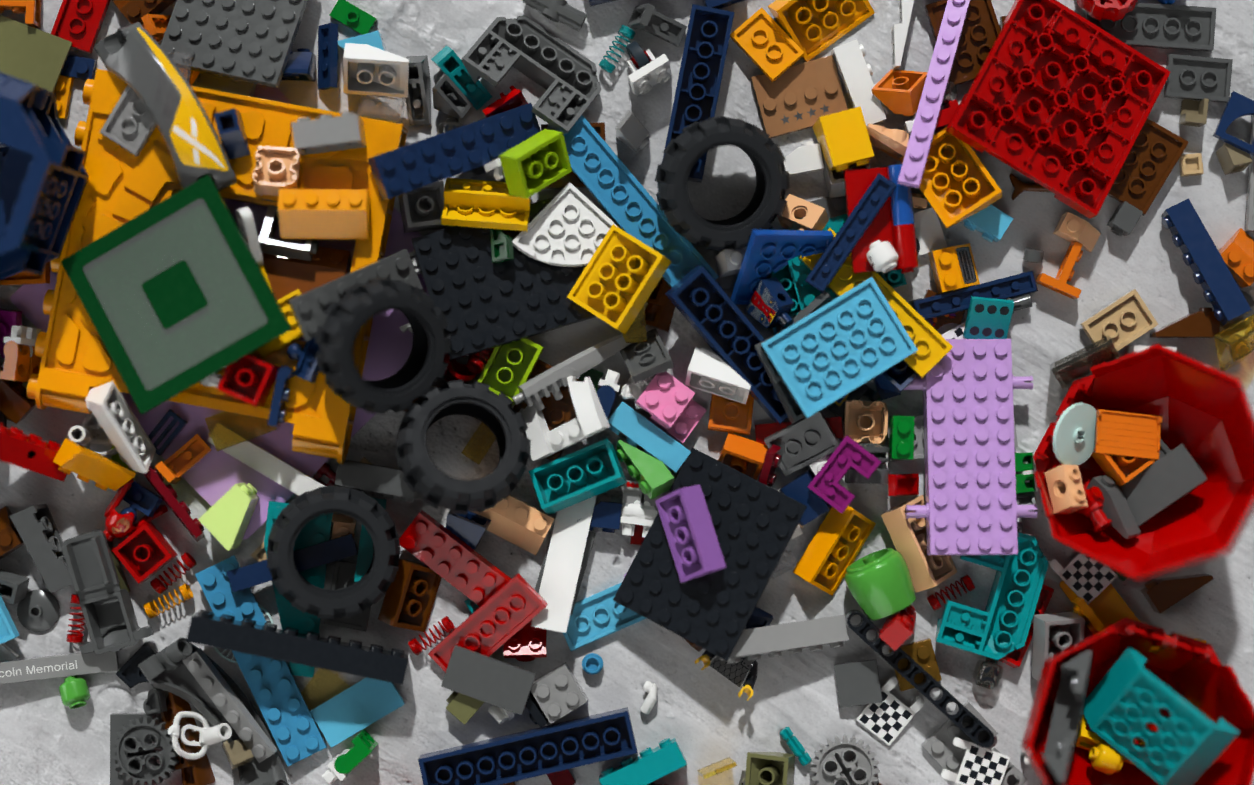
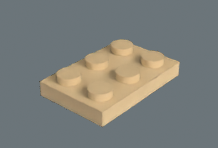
M1133 289L1080 325L1104 360L1159 324L1136 289Z

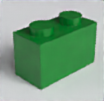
M889 416L890 453H888V458L914 459L915 416Z

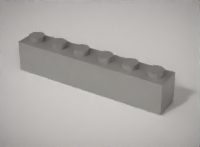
M845 615L744 629L727 664L740 662V658L748 657V661L761 659L760 655L768 654L769 658L781 656V652L789 651V654L802 653L804 648H810V651L822 650L824 645H830L831 648L842 647L843 643L849 640Z

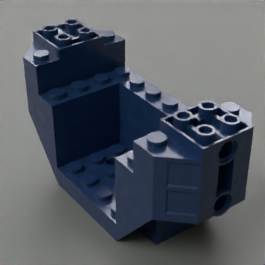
M0 72V143L10 147L9 152L4 157V165L0 172V280L23 271L42 275L46 263L59 258L89 175L83 166L87 152L72 146L58 120L56 94L35 84Z

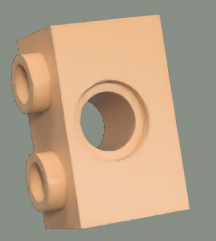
M791 194L785 199L787 203L782 216L777 215L780 225L786 230L822 231L829 221L825 208Z
M1062 464L1045 472L1054 514H1072L1088 506L1078 465Z

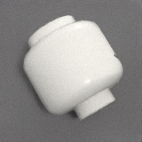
M877 240L869 246L870 250L866 257L876 272L882 271V273H887L898 265L897 260L899 256L890 242Z

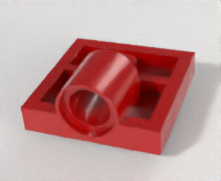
M531 619L504 643V658H516L518 661L529 662L538 657H547V629L531 627L533 620Z

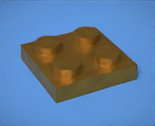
M930 638L900 646L906 654L937 682L942 680ZM906 658L898 662L900 669L908 666V659ZM894 669L901 692L915 688ZM918 673L914 677L915 683H921L924 680L923 673Z

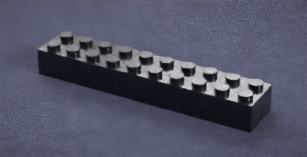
M200 610L198 613L193 614L186 642L403 685L408 655L401 649L392 648L391 651L383 650L384 646L371 644L370 647L362 646L361 641L350 640L347 643L342 642L340 637L331 635L328 636V639L322 638L320 633L312 631L302 634L298 633L299 629L286 627L285 630L277 629L278 625L272 623H265L263 626L257 625L256 620L247 618L237 621L234 620L235 616L227 614L217 617L213 616L212 611Z

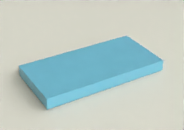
M621 583L576 602L573 614L569 618L567 631L563 633L570 651H574L646 619L642 615L613 601Z
M366 677L310 710V713L332 748L403 706L405 702L394 683Z

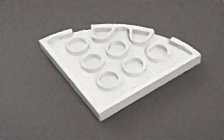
M569 182L529 223L528 231H521L512 242L513 246L519 251L543 263L561 267L587 266L611 226L617 225Z

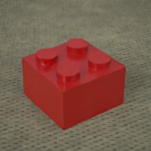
M248 354L225 368L217 390L253 406L264 407L280 367Z
M152 522L142 525L112 550L138 584L147 581L178 556Z

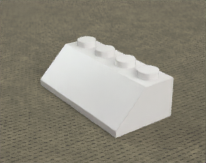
M111 381L91 389L85 400L86 406L97 418L99 427L104 429L108 435L110 444L117 449L121 461L126 463L130 470L140 473L148 472L156 448L115 383Z

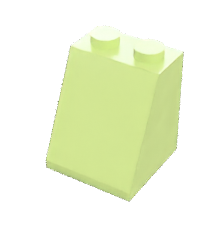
M236 483L198 519L228 551L240 546L259 500V497L256 495L258 491L250 483Z

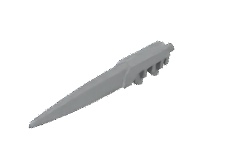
M644 325L627 331L626 334L622 333L556 364L518 386L520 393L512 397L514 404L517 405L524 401L529 407L535 405L537 411L543 410L545 406L541 400L542 397H549L552 392L555 400L563 398L559 387L568 386L567 377L575 376V379L580 377L581 374L628 346L652 326Z

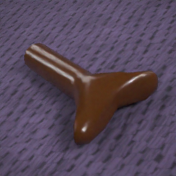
M1012 173L1009 176L1014 188L1011 195L1012 200H1015L1024 191L1051 192L1038 183H1025L1016 178Z

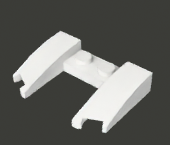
M575 376L567 377L577 418L555 429L549 430L542 410L537 411L535 405L531 407L527 405L525 409H520L519 412L522 413L528 426L526 435L531 440L530 455L532 461L542 460L610 427L590 377H585L584 382L575 381Z

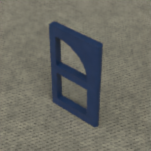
M1233 91L1213 136L1254 156V138L1250 145L1225 133L1235 119L1246 115H1254V100Z

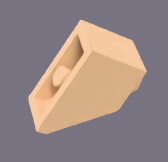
M1070 212L1062 214L1053 234L1069 242L1077 241L1083 244L1082 248L1088 252H1092L1101 234L1089 222Z

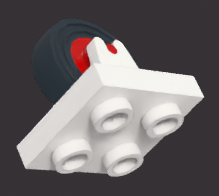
M636 41L626 46L630 56V60L627 63L632 71L628 78L631 89L636 97L640 94H647L654 85L662 84L670 78L672 72L665 53L655 58L649 48L643 50Z

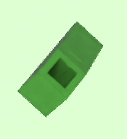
M622 440L617 441L616 455L619 461L625 463L628 473L632 478H636L644 494H647L652 500L671 489L674 477L662 461Z

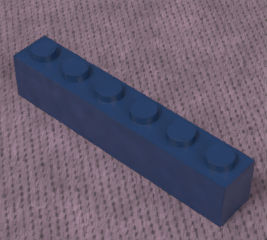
M1189 198L1166 209L1162 214V223L1166 229L1171 231L1173 243L1177 248L1180 247L1183 253L1182 258L1187 266L1190 265L1194 272L1193 278L1195 282L1203 288L1205 300L1212 304L1216 319L1225 326L1247 315L1252 309Z

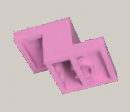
M667 371L656 374L635 402L651 414L648 418L650 422L680 444L685 442L707 411L692 399L695 392Z

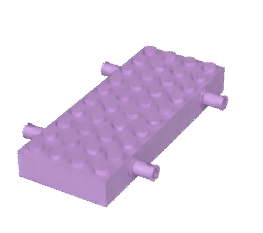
M946 339L953 348L923 378L916 377L904 389L922 390L926 499L925 505H906L905 511H914L905 513L906 519L925 518L927 556L1018 554L1017 519L1037 518L1038 512H1029L1028 510L1038 509L1037 504L1018 505L1016 503L1013 390H1032L1033 383L1031 381H1033V376H1013L1011 339Z

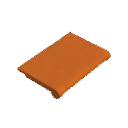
M1097 409L1095 453L1159 460L1162 416Z

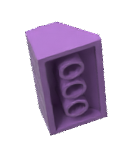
M700 484L680 488L655 500L681 583L726 568Z

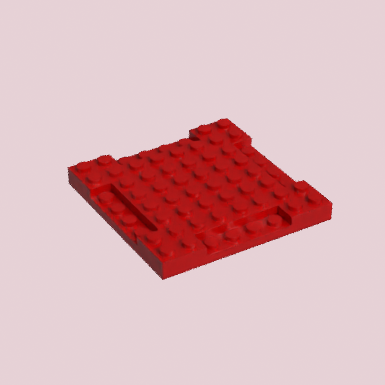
M1015 0L1003 22L1004 26L945 131L981 153L986 151L1053 192L1056 199L1087 218H1093L1097 216L1171 72L1056 0Z

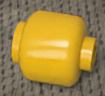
M1100 743L1096 747H1092L1089 753L1091 766L1095 770L1107 775L1119 772L1124 762L1122 754L1107 743Z

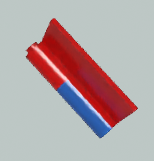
M902 164L880 168L844 170L848 217L878 173L897 185L851 252L853 273L875 272L866 255L870 250L869 246L877 240L890 242L899 256L897 260L898 265L892 270H901V273H912L914 268H918L912 190L910 186L898 184Z

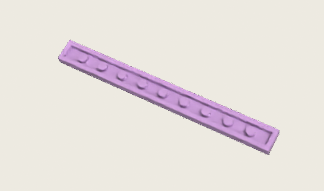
M971 0L947 1L898 178V184L914 188L920 187Z

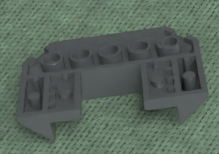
M517 16L516 19L497 17L461 60L474 83L482 77L496 87L510 69L514 67L546 89L545 93L533 106L531 112L548 123L547 129L560 131L563 134H567L602 90L597 79L595 63L527 16Z
M1090 650L1060 666L1061 679L1044 754L1041 753L1042 761L1056 785H1067L1066 781L1069 779L1088 692L1089 675L1092 669V651Z

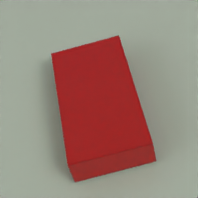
M888 474V496L919 494V474Z

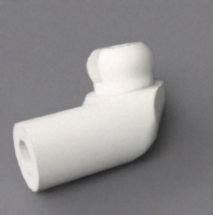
M646 681L642 690L648 694L640 710L644 714H649L657 701V685Z

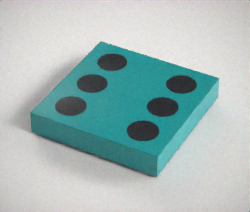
M971 296L963 333L964 338L1007 339L1015 304L1014 301Z

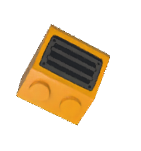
M970 243L934 250L928 253L939 294L980 284Z

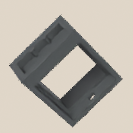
M268 205L259 236L261 252L311 262L313 254H317L319 242L317 239H307L305 245L273 240L279 221L278 207Z

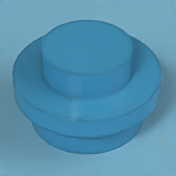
M596 653L587 654L582 660L583 670L591 675L599 673L603 668L601 656Z

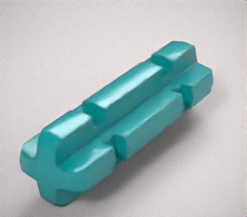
M789 727L780 731L781 737L784 741L786 740L787 745L795 756L798 757L799 762L803 766L810 763L811 757L805 752L804 747L796 736H793Z

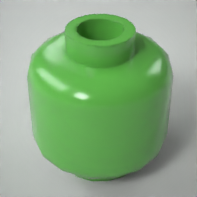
M77 675L65 678V682L59 687L62 703L65 706H69L70 709L86 705V701L90 698L86 680L77 678Z

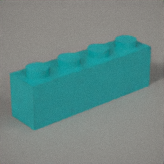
M666 738L658 743V747L651 749V747L639 752L640 756L634 759L628 757L620 762L621 765L614 769L612 766L601 771L602 775L599 776V781L601 785H647L687 765V761L676 739Z

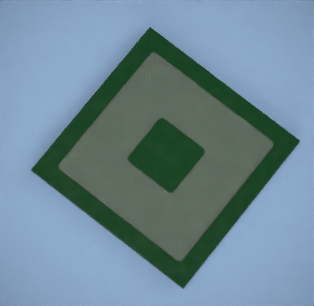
M209 174L61 261L141 415L292 329Z

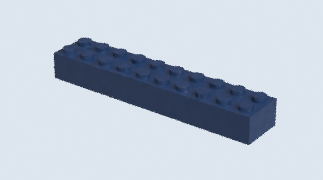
M626 707L422 754L418 762L424 785H501L638 753L629 710Z

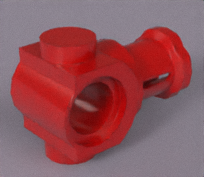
M1096 486L1084 490L1088 506L1076 512L1084 514L1085 517L1091 519L1095 526V532L1102 531L1112 524V520L1108 519L1102 510L1104 507L1102 492Z

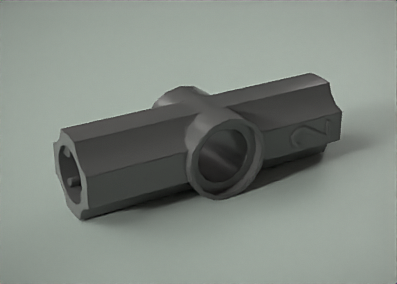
M522 0L523 3L542 12V15L557 23L561 22L578 32L587 17V14L568 5L565 0Z

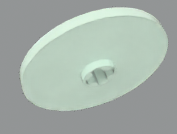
M1076 403L1068 407L1060 416L1053 434V450L1060 463L1079 466L1094 452L1097 411L1093 406L1086 403Z

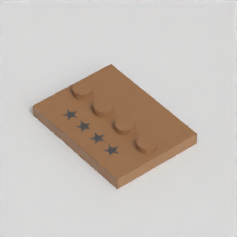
M833 55L791 66L774 82L765 74L751 77L764 129L769 134L770 139L811 128L821 116L848 110Z

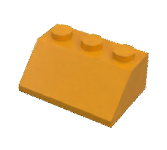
M66 438L53 462L59 465L58 469L69 475L71 472L77 473L78 479L87 483L92 480L96 482V487L105 491L108 488L114 491L118 490L136 475L135 472L122 464Z

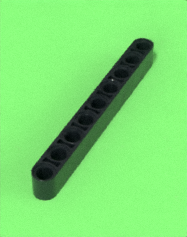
M855 609L847 612L845 620L848 627L968 737L983 748L993 744L994 734L900 647L896 651L892 649L890 654H883L882 648L886 643L879 637L880 629L862 612ZM853 615H860L861 622L856 626L851 625V617ZM871 629H875L877 632L876 638L868 640L866 633ZM903 658L908 659V666L900 669L898 662ZM918 673L924 674V680L921 683L914 682V677ZM933 688L940 689V694L936 698L930 697V691ZM950 702H955L956 704L953 712L946 711V706ZM965 717H971V724L967 727L962 726V720ZM986 731L988 734L986 740L978 741L979 733Z

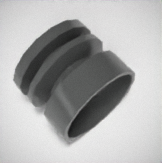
M858 443L882 461V463L890 461V458H880V452L890 453V447L879 444ZM879 465L872 476L867 479L851 467L845 474V483L888 484L890 470L880 468Z

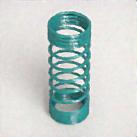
M622 25L618 31L620 36H615L617 41H612L614 46H609L611 51H606L608 56H603L604 59H601L599 62V66L609 73H613L616 66L607 61L605 57L617 63L619 61L611 57L608 52L622 58L611 47L625 53V51L613 43L616 42L626 47L616 37L631 43L621 34L629 39H633L636 35L635 31L625 25Z

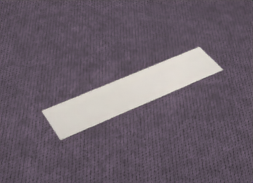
M596 496L557 512L539 589V595L548 604L533 618L531 627L563 633L567 631Z

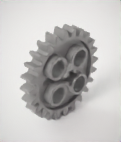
M836 735L835 742L833 743L827 739L828 746L820 744L822 751H815L818 758L811 760L816 765L810 767V771L816 773L811 776V779L818 780L814 785H835L838 780H844L846 785H850L835 758L836 753L839 754L843 764L848 768L847 771L855 785H873L872 781H879L874 776V774L880 773L879 769L874 768L879 762L878 760H872L876 754L874 752L868 753L871 747L869 745L863 747L864 741L862 739L856 743L855 736H852L850 741H848L847 736L844 735L840 741ZM853 751L854 757L851 760H845V752ZM829 761H834L836 763L835 768L831 771L826 770L825 764ZM857 770H864V776L861 779L854 778V773Z

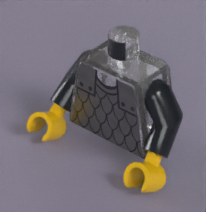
M707 650L695 660V664L700 660L703 661L704 666L701 670L710 666L739 688L743 686L738 693V697H741L743 692L748 695L746 701H749L753 696L752 689L754 688L758 672V662L756 660L748 661V657L740 658V662L727 664L726 660L720 661V657Z

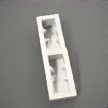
M899 0V24H894L891 28L892 70H898L901 66L914 0Z

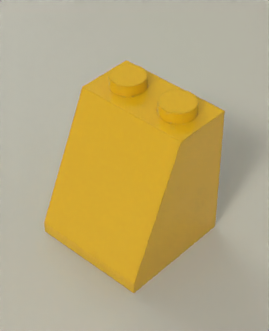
M861 106L821 116L812 126L829 171L836 169L837 172L849 169V166L854 164L857 167L869 164V161L874 157Z

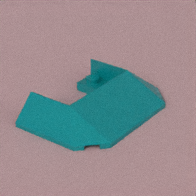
M1017 532L1018 554L960 555L959 559L997 571L985 611L950 600L946 601L942 618H938L936 642L995 660H999L1010 652L1025 646L1049 566V562L1043 555L1034 536Z

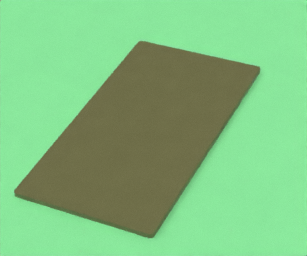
M0 15V72L35 84L53 93L73 43Z

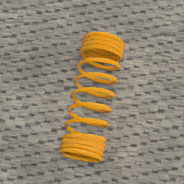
M186 583L179 586L184 601L179 598L176 589L173 590L179 604L174 601L171 592H168L173 601V607L169 604L166 595L163 594L164 600L168 604V609L164 607L161 598L158 597V601L163 607V612L159 610L154 599L153 603L149 601L144 604L147 616L152 619L158 616L159 612L164 613L170 607L174 608L175 604L180 605V602L184 603L185 600L192 599L193 593Z

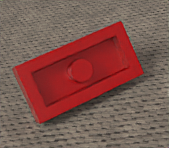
M510 86V93L504 95L501 92V99L499 98L482 111L486 117H490L528 104L520 89L517 90L514 86Z

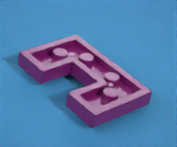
M846 435L808 485V488L840 513H844L856 496L839 484L841 479L851 467L869 479L882 461Z

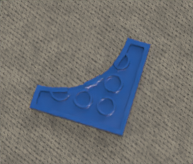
M752 230L731 300L735 305H748L760 280L765 279L771 272L776 273L788 265L789 260L801 255L803 258L810 255L823 254L832 242L834 235L831 231Z

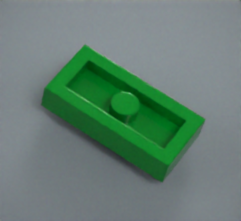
M338 0L329 15L360 35L370 33L377 22L375 17L346 0Z

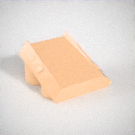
M868 124L866 126L870 142L873 146L897 161H900L899 158L905 156L909 133L904 130L889 129L880 125Z
M258 146L255 154L256 168L252 174L254 181L253 192L260 196H279V189H297L300 153L295 148Z
M845 400L843 439L848 435L857 443L884 445L888 429V409L886 403L881 401Z

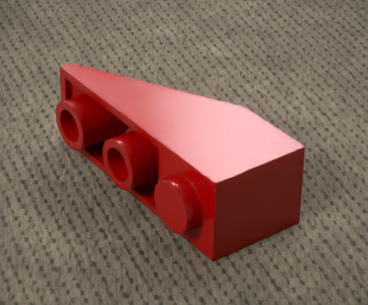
M910 604L906 608L889 615L880 629L879 637L894 651L913 634L916 618L915 608Z

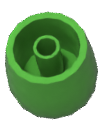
M892 548L878 550L858 559L846 569L845 581L847 587L870 620L892 615L906 608L916 599L909 569L904 558L897 550Z

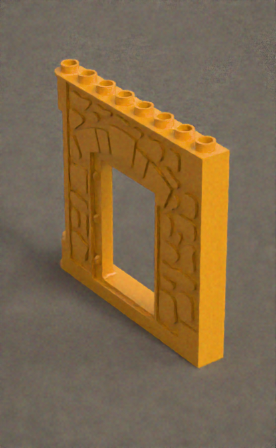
M96 69L95 79H87L83 88V103L89 105L87 121H79L77 124L75 145L82 147L81 150L87 152L83 166L89 177L59 258L51 260V271L58 273L55 290L48 289L43 300V313L50 315L47 332H39L35 342V355L42 357L39 374L33 373L30 376L27 385V398L35 400L36 407L40 410L53 407L91 414L92 411H89L85 401L89 391L111 381L115 383L120 392L130 394L61 261L182 190L171 154L158 126L154 129L139 156H135L99 133L128 85L115 74L102 69ZM191 86L205 110L224 151L225 148L218 133L214 114L234 108L241 113L251 155L232 160L228 158L236 176V184L219 191L222 199L266 207L268 205L278 207L279 196H260L253 192L254 181L252 174L256 168L255 154L257 147L295 148L292 122H297L298 118L310 117L311 120L319 119V116L331 114L332 117L341 116V113ZM360 117L364 121L367 147L308 155L300 154L297 189H364L368 191L370 196L369 240H356L350 273L385 257L396 196L382 200L368 158L405 146L408 131L403 124ZM373 317L362 326L354 343V363L361 377L363 376ZM296 340L290 343L289 345L293 343H298L304 348L306 342ZM289 345L265 358L261 357L257 349L249 353L279 367H292L294 371L299 361L291 360L287 356ZM225 368L221 369L218 374L223 375ZM319 371L315 383L294 375L292 379H289L288 389H290V397L288 402L285 401L284 410H286L285 422L294 424L292 451L338 459V464L343 465L350 446L356 407L346 402L330 389L325 383L326 377L322 372ZM276 380L264 407L253 406L217 390V387H208L200 383L195 384L167 401L269 419Z

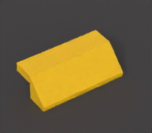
M446 178L441 225L528 231L531 196L526 199L509 195L506 182Z

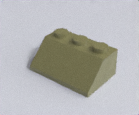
M747 752L745 785H793L795 754Z

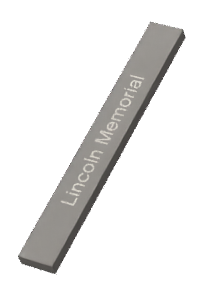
M95 651L86 654L78 652L0 661V684L119 670L117 651H109L95 655Z

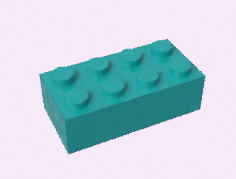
M608 439L599 441L529 471L541 508L548 515L627 483L614 446Z

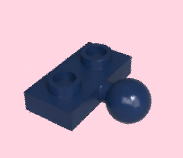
M316 337L306 341L304 348L298 343H293L287 348V356L291 360H299L293 375L315 383L319 374L315 355L316 352H320V345L315 342Z
M133 480L131 488L122 499L130 504V506L124 508L120 514L134 513L133 523L137 519V509L147 516L153 517L163 499Z

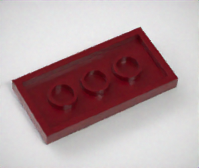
M150 466L148 472L144 473V476L196 542L204 537L203 525L197 518L193 520L189 516L191 510L184 501L178 502L176 499L178 496L170 484L166 486L163 483L165 481L163 475L156 468L152 469Z

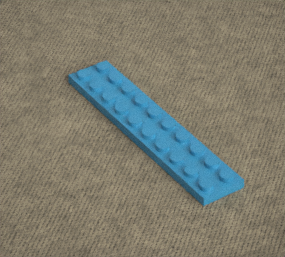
M582 115L567 134H563L571 169L623 231L672 261L662 276L671 288L696 265L703 266L712 278L716 280L719 277L689 240L677 233L667 222L664 212L660 210L656 201Z
M235 555L195 574L215 616L220 617L222 614L235 616L234 620L242 621L243 618L256 620L257 625L262 626L267 623L251 587L236 592L232 591L227 571L240 568ZM232 651L287 767L327 748L287 662Z

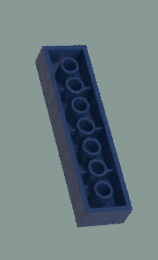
M692 4L665 148L672 139L675 140L683 133L682 129L694 122L699 123L708 120L709 117H715L734 12ZM708 151L695 162L690 171L688 181L702 183Z
M532 103L368 158L382 200L390 199L483 166L500 158L499 155L539 133L541 130L536 115L531 112L533 108Z
M696 265L665 295L711 349L751 385L749 393L773 421L781 424L788 415L754 348L755 345L765 339L703 266Z

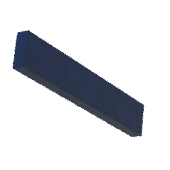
M878 173L805 279V282L824 293L897 187L895 183Z
M1032 270L912 302V306L925 320L969 309L971 296L1005 300L1036 292L1038 289Z
M351 533L295 550L293 554L295 564L299 572L357 555L358 552ZM267 559L227 571L233 592L272 581L267 566Z

